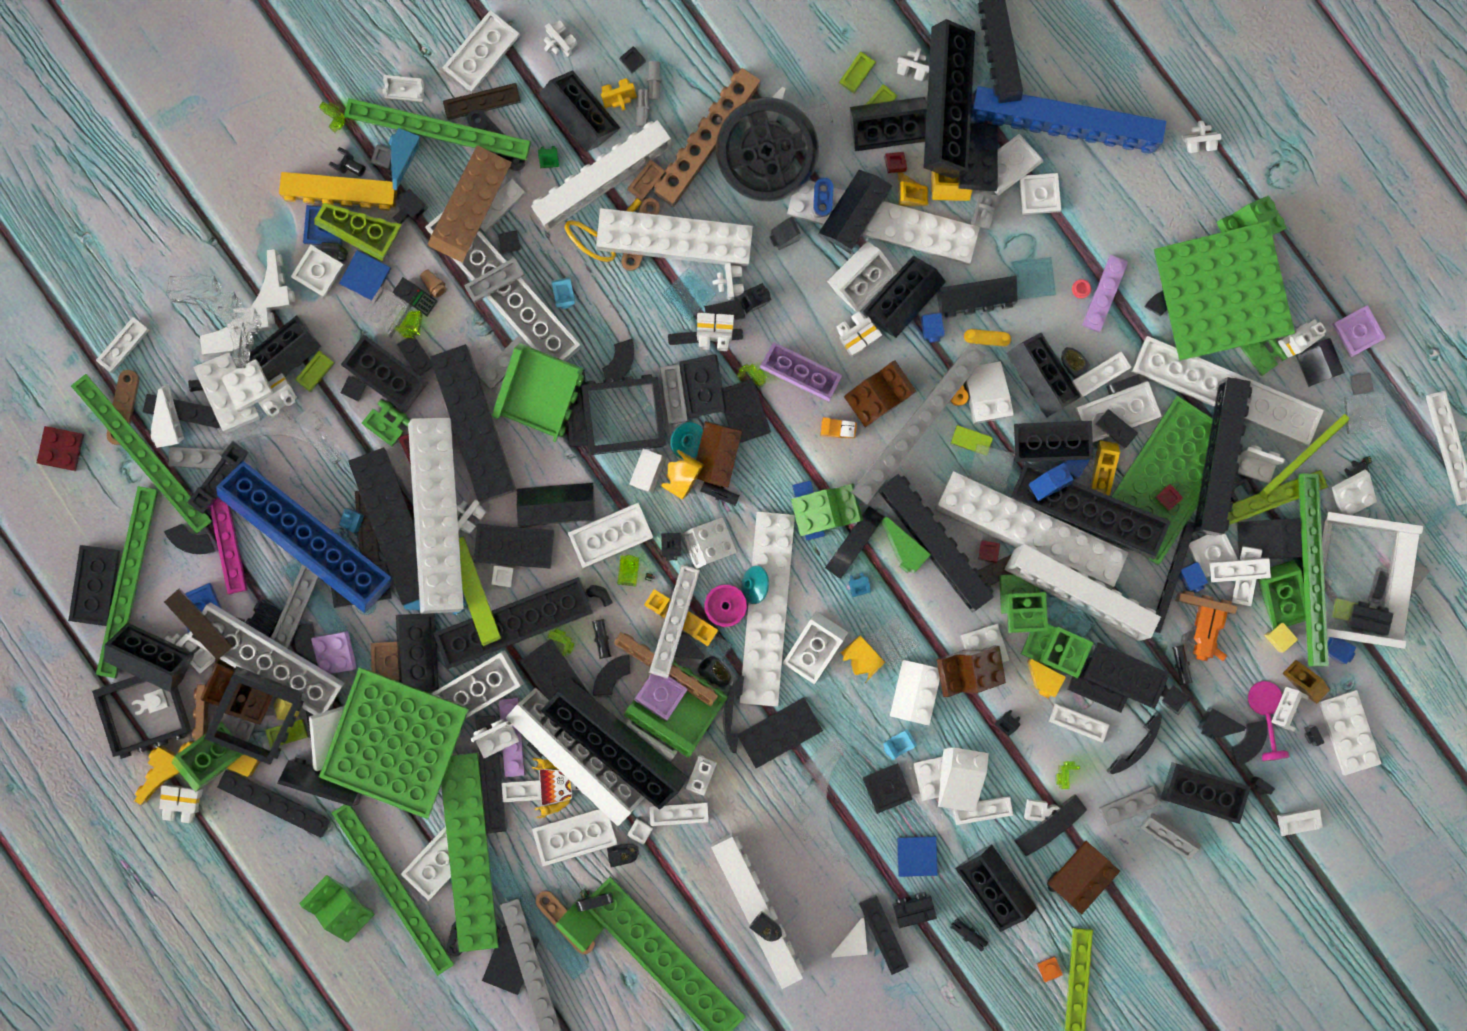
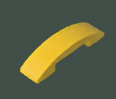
M654 589L644 605L663 618H666L671 599ZM687 612L682 630L706 646H709L719 630L691 612Z

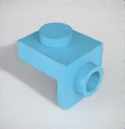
M570 277L551 281L556 307H561V309L572 307L575 304V297Z
M908 729L883 743L885 753L892 760L917 746Z

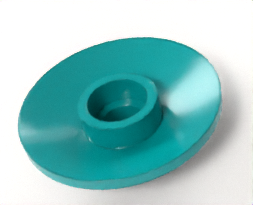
M685 422L675 429L671 437V448L677 457L683 459L677 450L692 458L697 456L703 433L702 427L694 422Z
M760 566L750 567L742 579V593L750 604H759L768 593L769 577L765 569Z

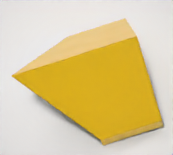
M902 172L897 173L899 205L927 206L928 186L919 184Z

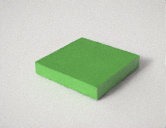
M576 901L555 924L582 952L590 946L605 928L588 910L578 912Z

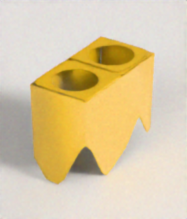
M677 450L685 461L679 460L668 463V474H666V477L671 481V484L661 482V486L683 500L691 491L704 464Z
M861 635L840 652L844 656L843 661L851 659V666L855 675L868 673L866 682L885 663Z

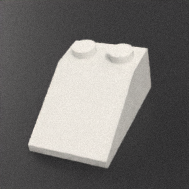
M1001 361L978 365L965 381L973 424L1011 418L1013 416V409Z
M816 612L783 661V664L815 684L848 635V632Z
M954 747L943 750L938 807L975 812L987 774L989 753Z

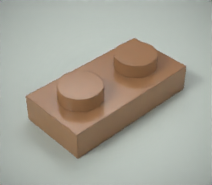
M650 160L627 190L643 202L659 178L664 176L665 170Z

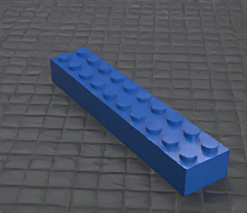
M977 86L971 105V118L975 122L983 123L989 121L993 125L1003 126L1005 124L1018 130L1027 128L1033 133L1048 132L1050 136L1065 135L1068 139L1077 140L1081 138L1085 139L1088 143L1103 142L1105 146L1114 147L1119 145L1123 146L1122 148L1126 150L1141 149V152L1148 154L1155 152L1162 145L1166 127L1165 120L1022 94L1021 101L998 103V98L994 96L993 89Z
M242 461L216 486L218 498L363 613H366L391 587V577L246 462Z

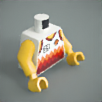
M535 757L532 760L538 761V765L532 767V769L539 770L541 806L535 807L534 810H541V815L536 818H544L547 815L561 811L569 805L570 799H573V790L580 789L568 780L548 759L542 760Z

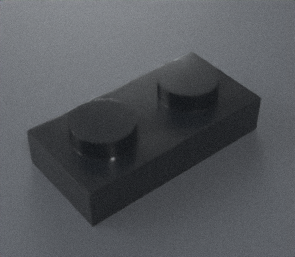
M739 299L704 306L705 313L715 314V324L717 314L734 315V320L745 318V312Z
M413 334L397 344L419 376L433 368L430 358Z
M1109 409L1106 410L1095 424L1123 448H1127L1138 434Z

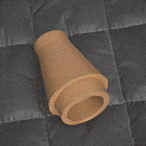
M429 269L421 273L420 277L431 296L438 298L446 292L445 283L431 273Z

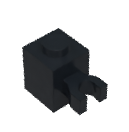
M408 189L398 196L396 203L401 210L393 219L397 223L403 224L409 216L416 222L428 207Z
M763 283L744 291L738 297L746 314L765 306L772 300L769 290L765 288Z
M661 533L662 557H666V561H677V557H681V533Z
M1165 684L1160 696L1163 697L1162 704L1177 715L1181 713L1190 701L1189 696L1174 685L1169 690Z

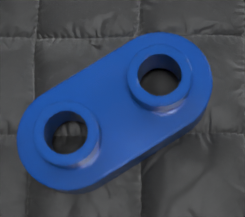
M828 178L818 179L814 186L813 210L820 217L828 216L833 207L834 186ZM821 186H826V187H827V191H825V192L821 191V190H820V187H821ZM825 205L826 209L820 210L819 206Z

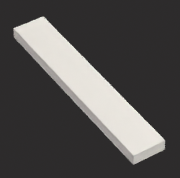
M1446 390L1426 395L1456 505L1466 504L1467 463Z
M681 565L649 673L665 678L669 676L699 576V569Z

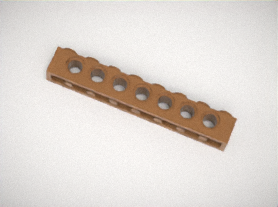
M741 68L739 72L735 71L730 79L732 81L731 84L722 89L719 95L721 98L718 102L714 101L708 110L710 112L709 115L700 120L698 124L699 129L696 133L692 132L690 134L686 147L678 151L676 155L677 160L674 164L670 163L665 170L667 174L663 179L659 178L654 186L655 195L672 207H675L716 149L717 136L724 120L735 108L750 101L760 87L761 80L744 68ZM737 87L743 88L744 92L742 94H736L734 92V89ZM727 102L733 105L729 110L723 107ZM720 117L723 121L721 124L715 125L712 123V120ZM704 133H709L712 136L709 140L701 138ZM698 148L701 152L699 155L694 156L690 151ZM685 163L690 168L687 171H682L679 169L680 165ZM671 179L679 181L678 185L674 187L670 186L668 182Z

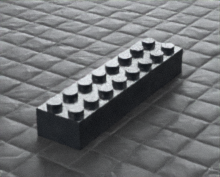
M945 19L931 28L923 168L954 179L968 173L975 31Z
M465 344L430 356L478 502L483 503L516 492L517 489L469 347Z
M1227 377L1218 383L1194 522L1196 523L1194 528L1196 533L1218 536L1228 531L1229 520H1227L1228 512H1231L1233 501L1230 500L1231 494L1235 492L1236 488L1234 476L1239 470L1237 459L1238 455H1241L1243 447L1240 441L1241 436H1244L1246 425L1243 424L1244 418L1247 417L1249 412L1247 400L1252 394L1251 381Z
M383 447L348 460L400 601L404 606L420 599L415 525L387 451Z
M1025 462L1011 495L1012 499L1153 560L1156 558L1171 521L1074 481L1061 490L1037 501L1029 484L1046 473L1047 470Z
M897 474L881 486L878 492L918 544L931 554L929 556L931 561L972 613L994 597L992 595L993 589L988 583L984 584L980 579L982 575L975 567L971 568L968 564L969 558L964 552L960 553L956 548L958 546L956 541L952 537H947L944 533L946 531L945 527L940 521L936 522L934 520L932 510L928 506H923L921 503L922 498L918 492H913L909 488L910 482L904 475L901 477Z
M580 577L492 610L501 639L485 646L481 643L473 618L434 633L446 668L452 669L594 613Z
M570 678L554 693L541 710L543 714L659 810L679 793L689 778Z

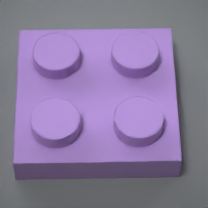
M1368 305L1332 324L1350 357L1386 339Z
M348 631L311 638L319 668L329 674L357 668Z
M651 673L634 700L666 722L688 689L670 676L665 678Z

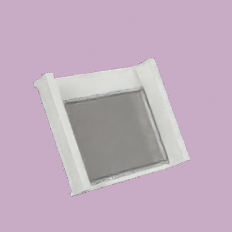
M1332 512L1327 513L1322 534L1327 637L1405 649L1406 621L1419 535L1422 534L1423 526ZM1381 571L1387 577L1385 592L1380 599L1372 598ZM1358 601L1369 603L1371 608L1377 609V606L1389 608V612L1394 614L1389 635L1383 636L1347 627L1352 604H1358Z

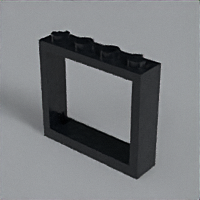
M652 374L642 375L641 379H633V376L623 377L622 381L605 379L603 383L586 381L584 385H581L580 393L588 456L666 446L658 377H652ZM652 385L658 438L595 446L588 391Z
M236 666L204 739L271 765L273 759H278L282 749L279 748L281 742L285 744L289 732L286 731L288 727L292 728L295 723V712H300L304 701L301 700L303 692ZM238 683L292 703L270 750L217 730Z
M134 676L92 691L113 757L120 756V759L132 756L131 752L138 750L141 753L150 750V745L157 744V747L169 743L168 739L175 737L176 740L187 737L186 733L192 732L178 686L171 692V696L182 728L125 748L121 746L106 695L147 681Z

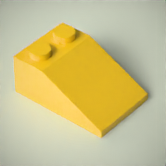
M931 171L932 200L970 201L972 190L958 189V177L951 179Z

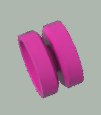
M728 584L713 588L706 596L704 603L705 613L709 620L721 627H730L739 623L745 616L747 609L746 598L743 593L735 586ZM724 602L729 603L727 610L722 608Z

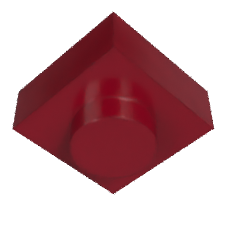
M904 152L885 153L884 159L887 173L907 171Z
M1171 484L1167 485L1155 496L1167 511H1170L1183 499Z
M981 540L978 560L997 563L1000 543Z

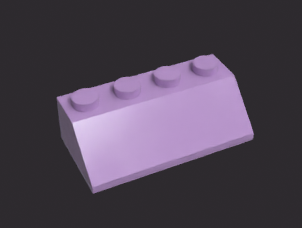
M775 342L771 345L760 365V369L827 402H830L842 375Z

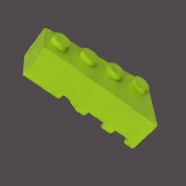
M323 203L314 219L315 225L382 262L402 226L399 223L388 222L381 218L377 219L327 203Z

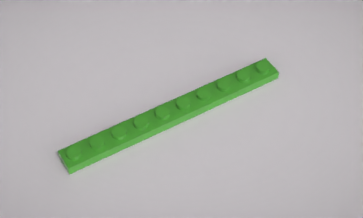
M348 98L344 117L394 130L400 128L415 135L474 149L478 145L492 153L527 161L531 141L350 98Z
M87 374L71 385L74 391L197 534L213 522L206 513L201 514L187 503L191 498L190 494Z
M1302 473L1298 474L1308 666L1326 667L1329 666L1319 475Z
M137 487L96 675L117 678L119 668L104 662V646L126 623L130 622L158 490Z
M343 805L332 812L335 820L437 976L452 967L455 963L353 807Z

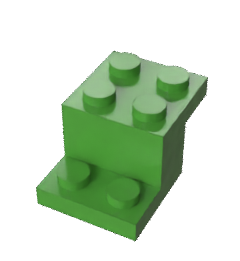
M1269 195L1244 206L1235 213L1216 222L1221 232L1266 221L1270 223L1272 236L1287 229L1284 219L1278 213L1275 203Z
M854 484L834 489H825L791 499L800 536L863 521L858 498L851 493L854 489Z
M999 575L1001 614H1007L1008 633L1048 631L1046 592H1039L1038 587L1016 575Z
M1048 624V631L1029 633L1020 654L1052 669L1060 670L1078 678L1093 642L1065 629Z
M328 875L299 903L303 909L315 915L324 930L347 943L375 915L371 909L358 901L350 888Z

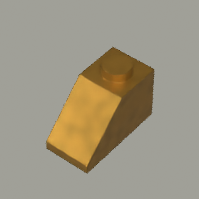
M1297 660L1283 672V675L1296 688L1308 695L1309 699L1316 704L1330 691L1320 676Z

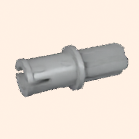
M650 61L648 63L649 78L647 79L649 83L648 98L650 100H659L660 83L662 82V79H660V62Z
M645 88L638 90V104L635 107L637 110L636 127H644L648 123V113L650 107H648L649 90Z

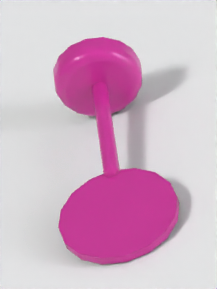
M1268 681L1256 683L1250 688L1248 693V703L1252 710L1260 715H1266L1272 752L1263 753L1262 761L1289 758L1288 751H1277L1271 722V714L1276 712L1282 698V693L1275 684Z

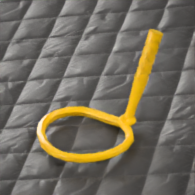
M636 198L626 211L635 212L642 202ZM569 220L564 226L566 233L584 253L603 262H611L615 259L616 252H611L610 257H602L588 250L573 235L569 226H577L597 237V231L579 221Z

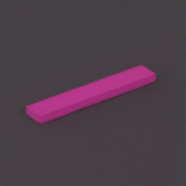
M217 498L210 506L227 594L247 591L248 588L231 507L220 498Z

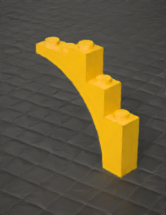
M194 741L187 742V744L184 743L179 749L178 753L187 748ZM159 746L151 751L148 764L153 766L154 769L151 768L146 774L145 779L147 780L143 786L141 785L135 793L137 797L134 802L139 805L146 804L161 785L180 773L171 763L174 756L177 755L176 753L164 746ZM242 755L227 769L250 777L261 761L247 755Z

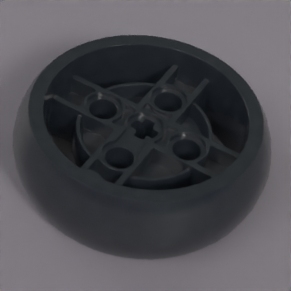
M772 97L752 99L735 108L724 120L716 141V158L723 177L738 193L756 201H779L800 191L812 177L819 157L818 137L812 122L806 114L792 103ZM766 111L785 115L798 126L800 131L790 133L783 125L769 121ZM748 117L751 126L742 135L739 148L729 151L731 136L735 128L743 119ZM764 126L767 129V135H758L757 128ZM782 140H789L791 147L785 150L781 147L780 143ZM764 145L772 148L770 155L762 151L765 148ZM806 149L805 159L800 171L792 180L786 183L784 173L793 164L796 151ZM746 150L754 153L752 160H747L744 157ZM769 164H775L778 167V171L770 173L767 168ZM745 167L751 174L766 179L768 188L748 183L735 169Z

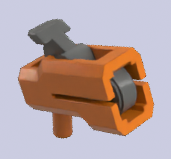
M1204 606L1198 607L1193 629L1181 637V643L1189 641L1195 644L1193 655H1197L1196 659L1208 661V658H1213V655L1222 661L1226 659L1227 655L1217 648V637L1219 631L1225 626L1228 612Z

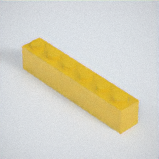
M281 172L279 195L287 202L303 200L304 203L314 204L315 201L322 202V204L327 203L330 205L340 203L343 207L360 205V208L371 209V206L385 211H390V208H396L398 188L394 190L393 184L390 181Z

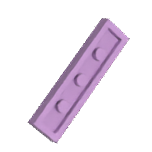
M1112 255L1109 256L1081 326L1098 333L1101 331L1128 264L1127 261Z
M519 698L499 700L500 720L508 721L506 717L519 703ZM514 726L513 728L519 742L503 749L505 777L525 775L522 734Z

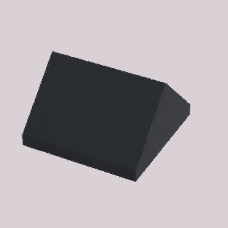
M1331 338L1316 342L1303 352L1296 354L1308 387L1345 373Z

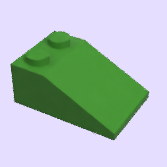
M886 516L881 522L898 562L901 563L899 567L906 573L916 572L931 554Z
M1294 561L1270 567L1271 578L1258 579V583L1273 630L1280 623H1284L1288 627L1306 621L1304 583L1301 569Z
M221 722L217 730L233 736ZM204 734L174 756L171 763L193 790L197 792L244 754L204 739Z

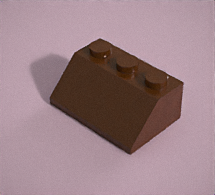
M705 421L696 458L704 466L697 479L729 488L741 439V429Z
M1085 841L1048 882V885L1082 915L1119 874L1120 870L1088 841Z

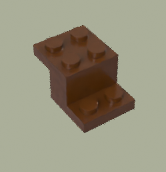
M894 360L879 372L857 385L844 398L866 428L917 391L896 360Z
M994 645L982 650H962L936 659L943 697H951L962 692L980 693L1006 683L1000 646Z
M216 663L200 699L218 706L235 669ZM238 683L225 714L261 725L273 696Z

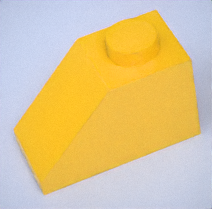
M1028 659L1027 663L1034 686L1040 690L1038 694L1047 699L1050 696L1055 698L1066 677L1033 659Z

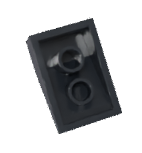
M1300 518L1237 522L1239 560L1242 546L1262 549L1261 558L1283 559L1303 557Z

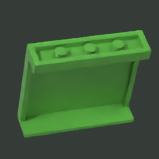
M519 343L513 350L492 417L499 419L501 416H504L554 437L553 441L556 442L565 433L566 427L564 423L571 416L572 410L570 406L577 399L578 393L576 389L583 382L584 376L582 372L584 368Z
M673 659L672 666L680 667L683 673L695 677L704 687L708 686L715 691L718 697L712 706H708L686 691L666 722L635 700L630 704L624 716L689 758L728 697L722 690L710 686L705 679L693 675L690 669L676 664V661Z

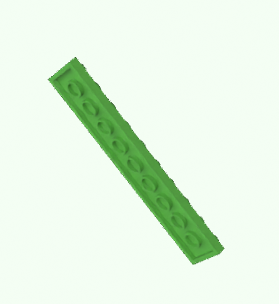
M478 753L453 755L441 787L459 952L498 948Z
M611 876L590 896L612 892L613 903L592 908L588 911L704 1031H732L746 1018L741 1010Z

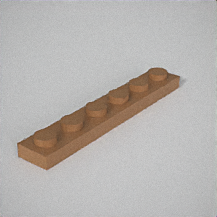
M620 632L614 644L651 668L654 653L650 651L649 647L644 644H638L631 635ZM676 665L671 666L669 676L688 689L687 692L711 707L718 697L715 691L708 686L704 687L695 677L683 673L680 667Z

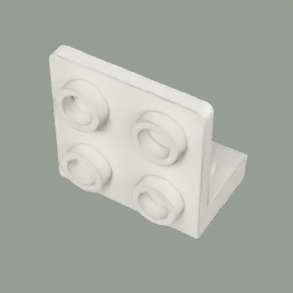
M1251 445L1250 447L1243 448L1241 455H1238L1237 463H1239V470L1237 474L1269 484L1276 465L1284 463L1285 459L1280 458L1278 453L1271 451L1266 453L1262 451L1261 447Z
M723 518L694 527L681 534L695 569L736 553Z
M501 719L491 724L492 728L489 730L485 727L474 732L475 737L470 739L472 742L476 741L483 758L519 742L517 734L509 721L505 722L504 719Z

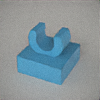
M345 508L339 526L353 533H358L364 515L350 508Z
M860 573V578L856 580L853 579L852 575L850 576L849 586L852 598L871 593L867 576L864 577V574Z

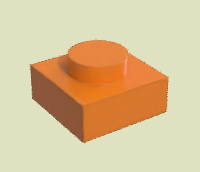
M1055 956L1036 963L1044 982L1063 975Z

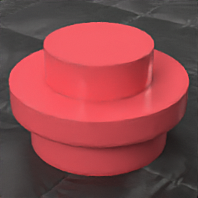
M1077 280L1072 285V293L1077 298H1086L1091 292V285L1086 280Z

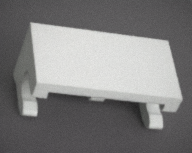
M384 75L385 88L383 89L385 99L423 103L425 84L422 79Z
M643 449L629 485L653 494L666 458Z
M1286 687L1271 722L1294 732L1296 728L1290 726L1293 716L1297 711L1296 709L1301 698L1308 700L1309 696L1298 690Z
M1310 808L1277 815L1281 836L1323 828L1320 809Z

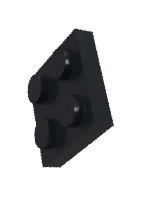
M898 763L862 777L877 814L913 799Z

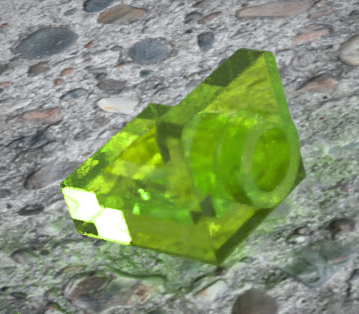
M322 101L319 109L333 119L329 128L332 132L336 133L337 130L343 127L345 117L338 111L339 107L331 102L327 104Z
M420 311L402 312L400 326H395V330L405 338L420 335L423 314Z
M753 363L750 366L745 364L738 370L739 374H737L739 380L749 373L759 388L766 384V375L761 369L757 370Z
M633 555L620 556L617 585L637 586L639 557Z
M555 628V631L549 632L547 638L565 644L563 656H567L568 653L571 654L575 645L572 642L573 638L565 636V631Z
M1063 761V765H1058V773L1055 775L1056 785H1059L1060 789H1070L1069 770H1079L1080 765H1075V761Z

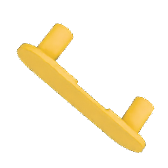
M968 329L964 333V340L972 344L1008 346L1011 342V336L1006 332Z

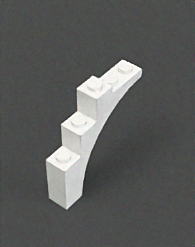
M275 249L267 250L265 280L252 306L231 325L213 333L200 335L202 355L212 357L228 352L234 354L252 351L254 338L250 332L273 329L272 324L275 323L273 312L270 311L293 308L292 302H295L294 291H291L288 286H283L285 284L284 273H281L280 266H283L282 255Z

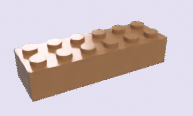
M477 145L427 246L463 263L512 162Z

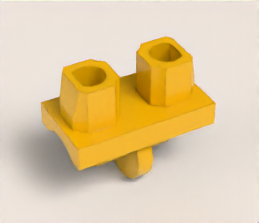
M625 78L618 82L619 88L612 89V86L609 84L602 86L601 98L605 109L612 106L613 108L620 106L622 111L626 110L624 104L630 103L632 99L637 98L633 83H630Z

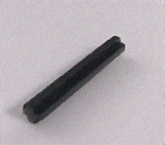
M741 328L733 329L732 341L742 340L743 330ZM697 332L668 334L669 345L699 343Z

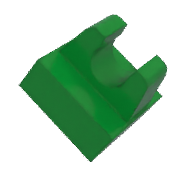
M543 146L538 150L540 169L559 167L558 151L555 146H552V149H545Z

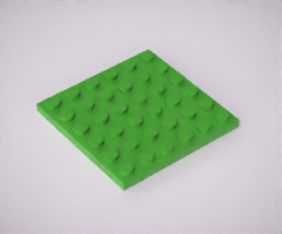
M1269 221L1154 249L1179 361L1295 334Z
M359 667L319 778L429 819L469 708Z

